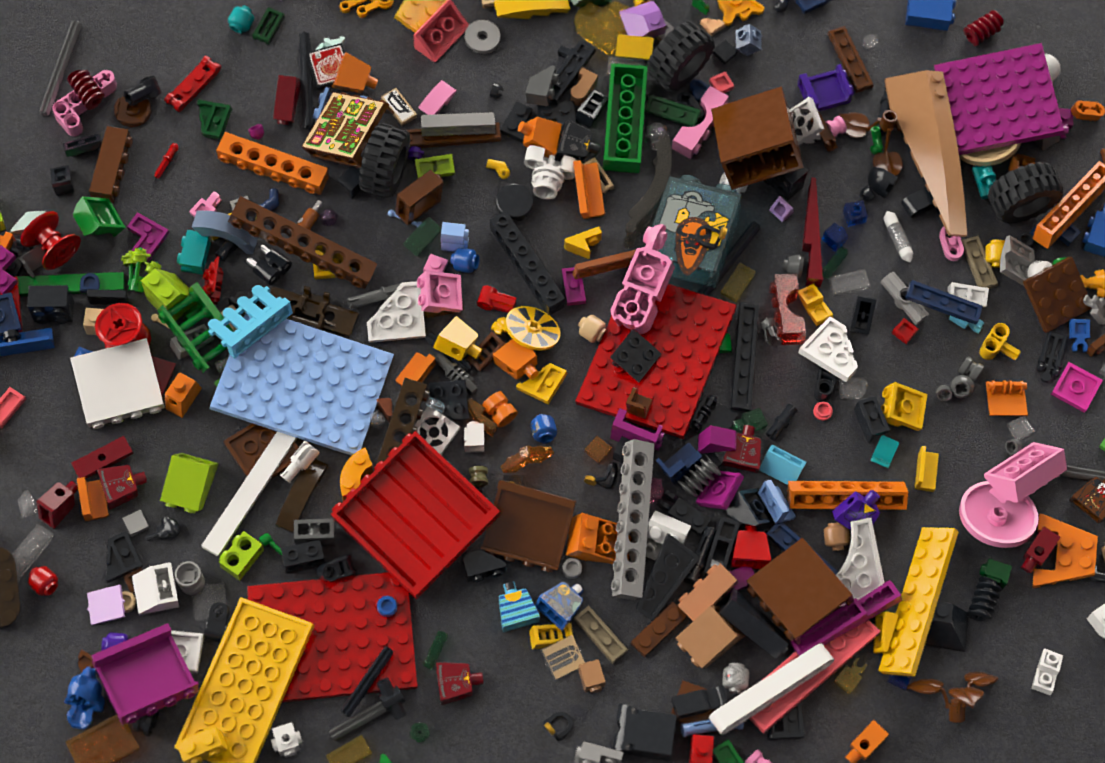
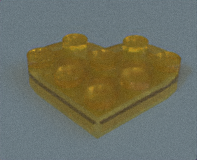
M613 1L604 8L588 3L585 7L578 10L575 15L574 24L576 31L584 39L610 56L616 49L617 36L619 34L627 35L619 12L630 7L619 1Z

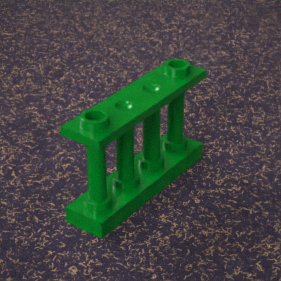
M196 282L189 288L188 297L168 310L162 305L157 312L159 313L158 318L163 324H167L191 356L195 368L204 373L209 368L207 362L225 351L227 346L224 347L220 344L204 356H201L195 347L211 337L208 332L209 329L192 341L184 334V331L203 318H209V320L217 319L219 321L224 319L198 282ZM197 302L201 307L200 312L178 326L172 316L191 303ZM229 324L226 325L230 331L234 332Z

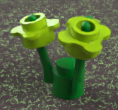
M141 247L122 256L121 261H123L124 266L129 267L128 290L143 293L144 289L141 280L144 277L139 276L141 262H145L144 264L147 265L145 269L147 273H150L155 268L161 270L162 266L154 261L148 263L147 257H151V254H147L146 249ZM133 267H136L135 275H133Z

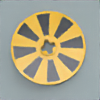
M529 306L516 307L508 313L505 319V327L508 334L518 344L526 348L540 351L553 348L560 338V329L556 321L540 309Z

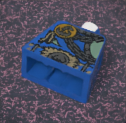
M561 582L541 594L535 607L563 631L583 602V599L580 597L583 589L579 584H574L570 588L565 582Z

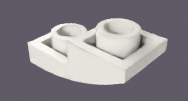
M1043 649L1031 689L1051 696L1057 674L1060 671L1063 655Z

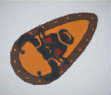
M698 217L684 219L678 224L676 229L677 261L681 271L686 276L697 269L708 249L699 245L695 238V232L700 226L709 225L704 219ZM708 229L701 230L700 238L704 242L710 243L712 231Z

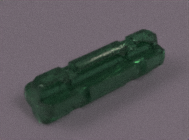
M841 246L827 263V266L823 268L822 273L825 278H830L848 255L846 248Z
M437 632L436 640L433 641L427 653L428 657L424 659V667L433 669L435 660L438 659L443 648V643L448 638V634L445 632Z

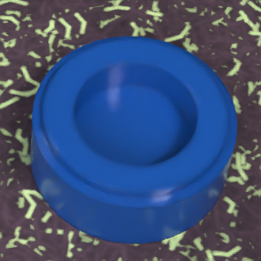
M391 596L381 597L377 602L379 614L384 617L393 616L397 611L396 600Z

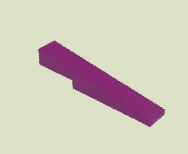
M889 580L861 599L857 600L855 598L851 605H844L821 620L799 637L801 641L799 645L794 640L790 644L800 656L820 643L825 645L902 601V596L891 580Z

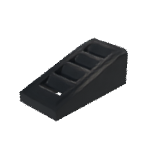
M593 89L578 109L575 120L590 128L608 101V97Z

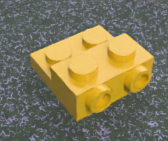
M897 382L885 387L882 393L885 401L881 409L887 423L896 427L903 425L916 431L922 430L927 394Z

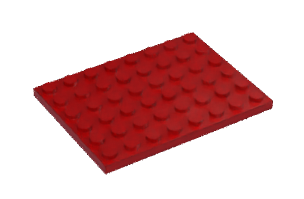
M668 284L661 301H655L658 312L651 329L644 334H640L662 353L640 382H637L620 366L615 367L610 356L631 330L624 325L618 326L611 316L606 328L607 332H604L575 402L577 405L616 417L620 408L627 411L626 402L632 388L635 387L639 395L652 399L653 403L645 419L627 413L625 420L657 430L658 426L662 425L663 433L684 439L737 307L736 304Z
M388 572L347 576L334 581L315 579L247 586L249 601L315 625L282 702L351 695L385 646L391 648L394 653L366 694L380 692L377 683L387 677L393 687L397 686L399 690L417 689L409 592ZM391 596L396 600L397 611L393 616L384 617L379 614L377 602L381 597Z

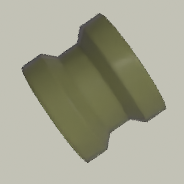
M473 466L469 468V474L471 475L469 482L474 487L488 485V479L486 478L488 474L487 467Z

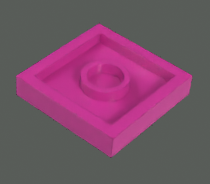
M1068 362L1051 395L1085 413L1103 380Z

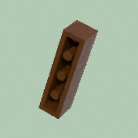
M106 127L89 190L91 197L109 198L111 203H114L115 197L119 196V182L124 178L123 167L128 162V148H131L133 138L130 136L128 129Z

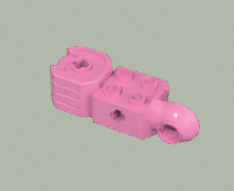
M664 224L656 225L653 228L649 226L643 236V243H646V245L636 249L622 282L624 289L618 292L611 308V315L618 326L624 325L630 330H637L639 334H644L651 329L658 312L655 301H661L675 269L668 256L658 252L659 249L663 248L667 239L666 225Z

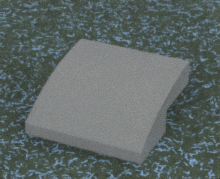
M1009 235L1006 237L1001 253L1000 273L1024 286L1022 281L1028 279L1027 270L1035 262L1034 249Z

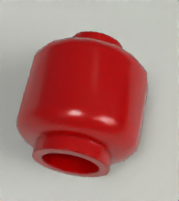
M35 567L30 571L28 585L38 595L49 596L57 589L58 577L48 567Z

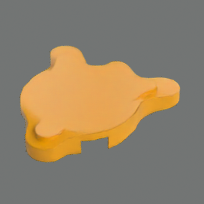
M718 0L719 8L724 14L723 22L725 26L732 25L736 16L745 21L751 14L761 15L764 12V6L755 0Z

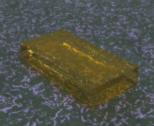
M739 263L721 290V294L737 303L756 271Z
M361 735L327 754L326 758L329 763H357L371 755L372 752Z

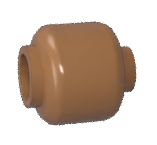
M839 522L828 523V527L824 528L825 545L832 547V551L844 550V546L850 543L849 529Z

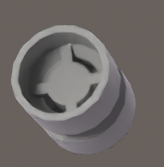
M187 561L181 563L176 568L175 579L182 592L188 595H195L202 591L205 579L196 563Z

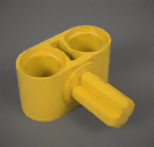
M997 323L984 340L979 350L983 359L991 360L999 352L1013 360H1016L1020 355V350L1006 342L1010 333L1009 327L1006 324ZM995 332L1001 333L1002 337L998 336ZM986 346L991 347L994 351L988 350Z

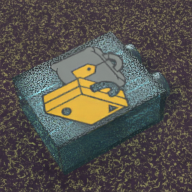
M682 175L680 179L669 176L652 228L659 224L666 225L667 239L663 248L659 249L658 252L668 256L675 266L671 277L717 288L741 215L742 194L737 193L736 189L731 190L730 185L718 184L716 187L703 185L699 179L690 175ZM689 217H698L704 219L710 226L716 229L727 228L726 236L723 240H720L717 248L714 250L707 249L697 269L690 275H684L679 267L676 255V229L678 224ZM712 231L710 243L715 244L719 236L718 233Z

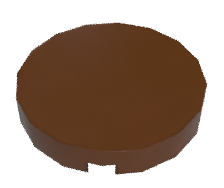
M123 96L117 99L114 105V113L118 122L122 125L138 127L150 118L151 105L149 100L145 99L134 106H130Z

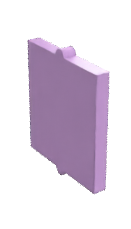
M121 585L87 593L89 604L87 610L90 612L91 625L125 617L123 604L125 600L122 596Z

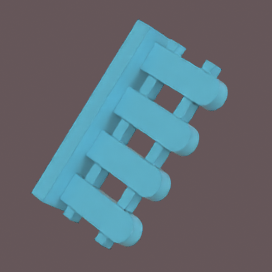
M256 285L252 288V298L248 299L242 296L237 300L239 308L236 310L225 308L223 310L224 319L222 321L211 319L208 322V332L211 336L216 335L222 340L221 344L224 347L227 346L229 355L235 359L293 314L289 300L286 298L282 299L281 297L276 299L269 293L270 288ZM260 301L266 307L262 310L255 303ZM245 312L251 319L247 321L241 314ZM230 323L237 330L232 332L226 327V325Z

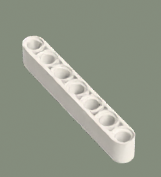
M820 643L718 708L709 716V719L721 735L726 734L829 667L834 662V658L824 645Z

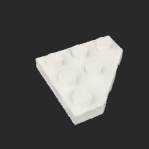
M417 281L401 283L391 297L379 308L378 312L367 322L369 343L426 338L424 312L421 306L418 305L421 289L417 287Z
M829 317L812 334L798 352L845 382L853 376L858 368L857 362L853 358L851 342L847 338L846 326L832 317Z

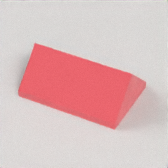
M447 0L414 34V48L433 62H436L469 26L452 0Z

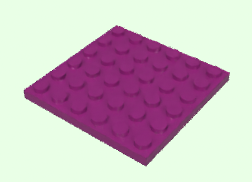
M1042 43L934 65V70L941 71L944 75L959 155L1064 135V127Z

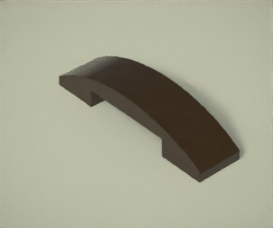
M314 459L306 470H301L285 500L276 526L294 533V520H301L302 512L317 483L321 481L326 472L328 464Z

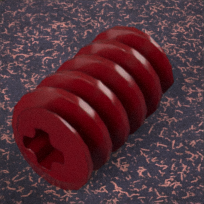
M992 10L983 17L978 18V20L973 21L972 24L967 25L964 28V34L972 45L977 46L979 42L982 43L985 39H989L990 35L993 36L996 32L1001 31V26L1004 24L1003 18L997 11Z
M75 70L68 75L67 81L82 101V104L85 105V108L92 110L100 104L105 94L101 92L97 82L93 81L94 79L88 70Z

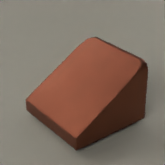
M376 399L377 407L390 423L393 415L392 399Z

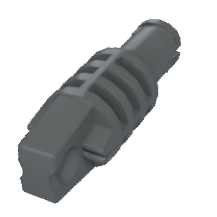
M439 353L435 357L436 363L445 371V376L451 381L466 380V389L471 395L478 391L477 386L473 383L474 378L459 364L452 363L443 353Z

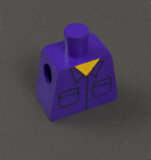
M870 490L865 497L858 492H854L832 511L834 519L849 530H851L850 522L860 519L871 518L874 525L880 514L875 502L880 496L874 490Z

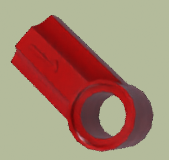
M483 286L476 304L484 310L496 309L509 313L515 308L517 298L499 293L494 287Z

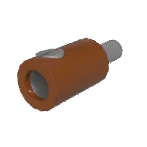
M318 200L313 208H308L302 218L299 219L298 225L310 230L320 216L318 211L322 207L323 202Z

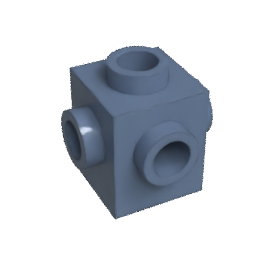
M750 24L736 30V49L747 56L762 50L761 31Z

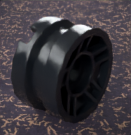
M159 710L153 715L140 717L133 723L132 730L137 733L143 732L145 736L149 737L152 734L150 730L155 728L157 724Z

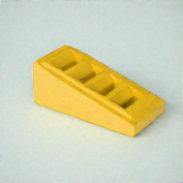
M882 612L875 616V626L880 630V634L874 639V654L888 651L898 619L897 613Z
M569 623L564 629L566 638L573 636L572 626ZM555 624L532 626L529 630L532 649L547 648L564 640L562 631ZM554 631H556L558 639H555ZM545 632H548L549 640L546 639Z

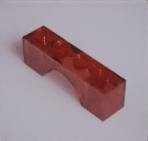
M775 274L773 282H770V293L774 294V297H772V307L776 308L774 319L775 323H778L777 337L781 339V345L805 343L806 327L804 317L795 315L787 307L791 302L796 301L798 297L799 285L797 274Z

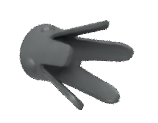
M766 317V320L761 323L762 329H764L765 343L768 340V344L771 346L773 344L772 337L776 336L779 342H782L781 335H784L777 327V322L774 318Z

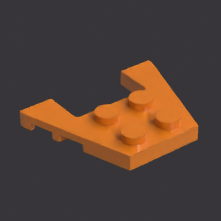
M1039 514L1038 533L1043 527H1046L1061 538L1057 545L1055 570L1034 569L1033 588H1039L1047 584L1053 585L1066 580L1072 581L1095 576L1098 536L1044 514Z

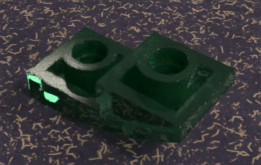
M428 217L408 237L403 245L418 257L427 245L432 243L439 235L442 227Z

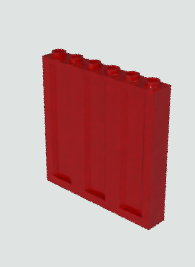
M414 431L403 438V443L398 448L394 447L389 452V457L384 462L380 461L374 467L375 471L370 476L367 474L360 481L361 485L356 490L354 488L351 489L346 495L347 498L332 508L331 516L417 600L500 516V511L423 437Z

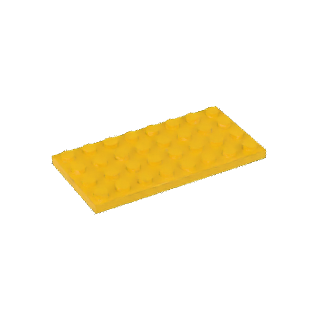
M240 597L177 742L216 726L222 731L228 750L222 752L217 757L208 758L206 761L211 763H256L315 625ZM176 742V745H175L174 748L177 749V750H179L178 745H177V742Z

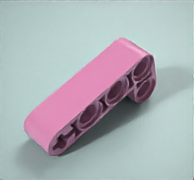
M103 70L93 77V81L97 82V86H100L101 92L105 94V97L116 90L117 83L113 72ZM73 90L55 102L52 108L57 122L70 136L74 137L80 135L83 131L79 115L87 109Z

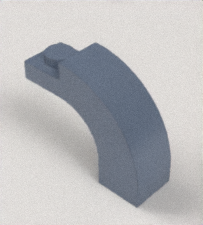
M215 211L196 212L192 228L201 236H215L227 239L235 243L246 254H253L258 237L250 235L248 231L242 228L238 229L228 222L231 215Z

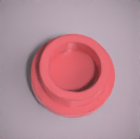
M819 402L815 405L813 413L817 419L825 421L832 416L833 409L829 403Z

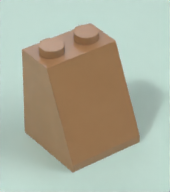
M709 606L676 637L679 641L677 644L680 649L692 656L691 661L698 668H707L745 637L743 632L719 614L720 606Z

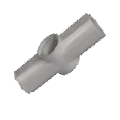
M895 272L889 273L881 280L880 283L894 298L895 305L899 309H903L915 325L920 324L929 316V313L922 305L912 301H905L901 298V296L906 297L908 287L905 286Z

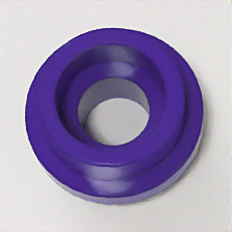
M412 146L408 152V159L414 161L415 159H421L424 156V151L420 147Z

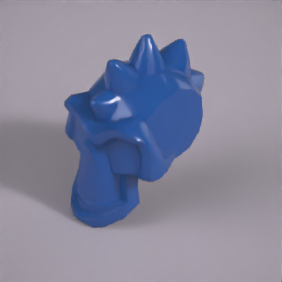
M90 666L86 667L81 674L72 678L68 687L67 697L64 701L65 704L71 705L67 713L70 725L73 728L82 730L90 725L93 712L103 711L105 703L104 697L101 695V683L96 679V670L94 668L91 669Z

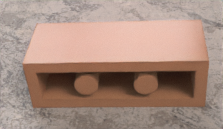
M721 563L718 566L716 564L707 571L709 575L704 580L700 578L693 585L694 590L689 594L686 592L678 600L680 602L678 604L679 608L692 621L698 618L709 606H715L738 584L737 579Z

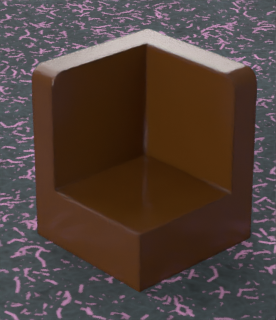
M633 387L626 402L627 413L645 419L653 403L652 399L639 395L637 388Z

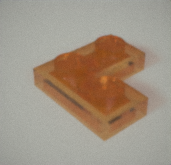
M530 445L520 448V452L516 455L508 457L506 462L500 467L503 473H516L528 463H542L552 456L554 452L552 447H543L542 445L530 447Z

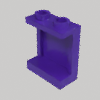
M841 64L836 65V69L815 76L808 77L807 73L799 75L797 84L803 99L813 98L818 111L851 102L854 90L852 85H849L845 69H842Z

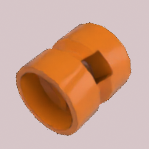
M502 391L492 394L482 404L487 414L493 415L492 420L499 428L509 424L518 415L514 406L511 403L508 404V399Z

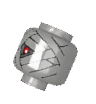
M730 663L729 666L723 669V687L732 694H740L742 690L748 688L749 670L745 668L744 664Z

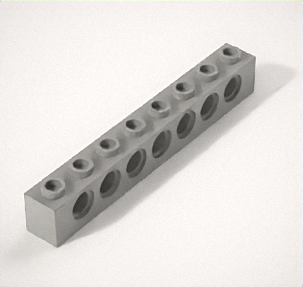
M633 439L626 442L622 449L624 459L621 466L622 483L619 487L621 495L617 509L619 520L616 524L617 541L614 545L616 556L613 563L614 579L611 583L612 597L629 600L640 599L643 596L654 443ZM633 477L636 479L637 484L634 483ZM632 496H633L634 499H635V504L632 502V499H631ZM630 515L633 517V523L630 520ZM628 535L631 536L632 542L629 541ZM627 554L630 556V562L627 559ZM625 574L628 575L629 581L626 580Z

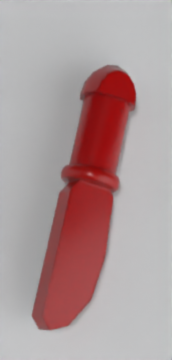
M171 144L166 155L163 156L164 159L154 175L157 179L161 177L169 162L172 161L171 159L179 149L178 144Z

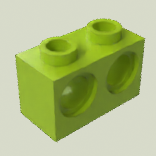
M452 154L415 159L418 179L429 170H432L440 177L455 175Z
M244 531L233 539L230 549L228 551L225 550L219 558L220 567L239 581L264 551L263 544ZM245 544L251 545L249 550L241 549ZM236 559L239 561L235 566L229 565L231 560Z

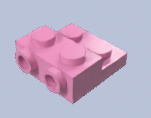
M426 270L418 277L417 287L421 289L418 305L421 306L422 311L460 313L463 310L461 275Z

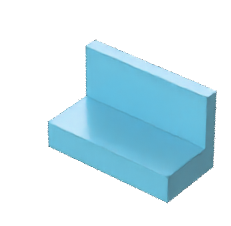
M771 445L759 471L788 485V481H797L806 462Z

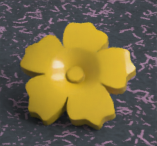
M505 317L498 318L497 322L492 324L491 330H494L496 335L507 332Z

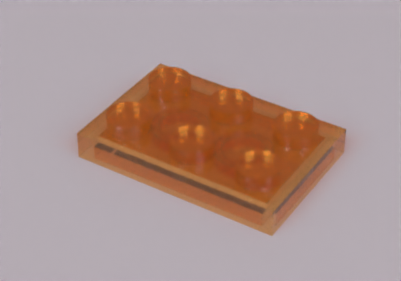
M117 715L65 741L75 763H115L140 750L128 724L122 725Z

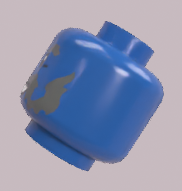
M539 414L531 421L530 427L534 440L545 444L550 443L556 437V424L554 418L550 415Z

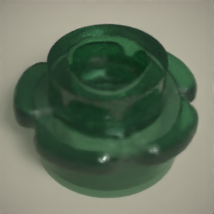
M423 722L413 724L410 737L413 740L415 739L416 742H424L430 735L428 726Z

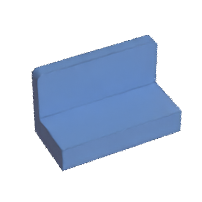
M772 480L764 481L758 494L774 522L777 524L793 520L796 516L793 510L789 508V504L780 488L775 486Z

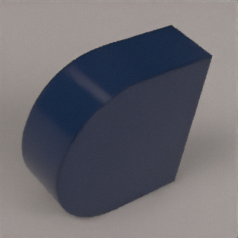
M87 273L82 276L80 280L81 293H87L88 289L100 290V280L96 274Z

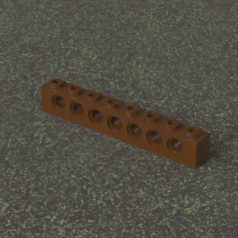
M241 196L228 220L235 228H242L248 231L250 235L260 237L266 240L268 244L282 248L288 254L299 256L304 262H311L317 265L319 269L335 274L339 279L352 282L358 288H366L377 266V263ZM250 216L255 221H249L246 217ZM264 225H269L272 230H267ZM285 233L289 238H284L281 234ZM298 242H303L306 247L300 246ZM315 250L321 251L323 255H318ZM333 259H338L340 264H336ZM350 267H354L357 272L351 271Z

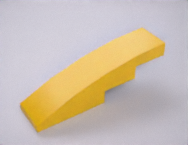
M568 0L494 1L497 17L530 19L532 15L549 16L551 12L567 13L570 10Z

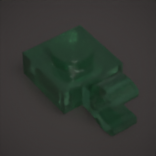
M758 408L743 413L742 419L733 421L734 425H732V428L739 432L743 430L744 425H750L755 427V431L766 428L768 424L761 409Z

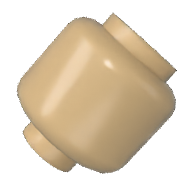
M590 315L587 318L583 317L578 324L580 327L579 334L591 343L600 342L604 332H607V329H605L606 323L594 315Z

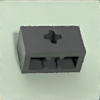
M334 519L294 520L295 545L320 540L321 546L335 545Z

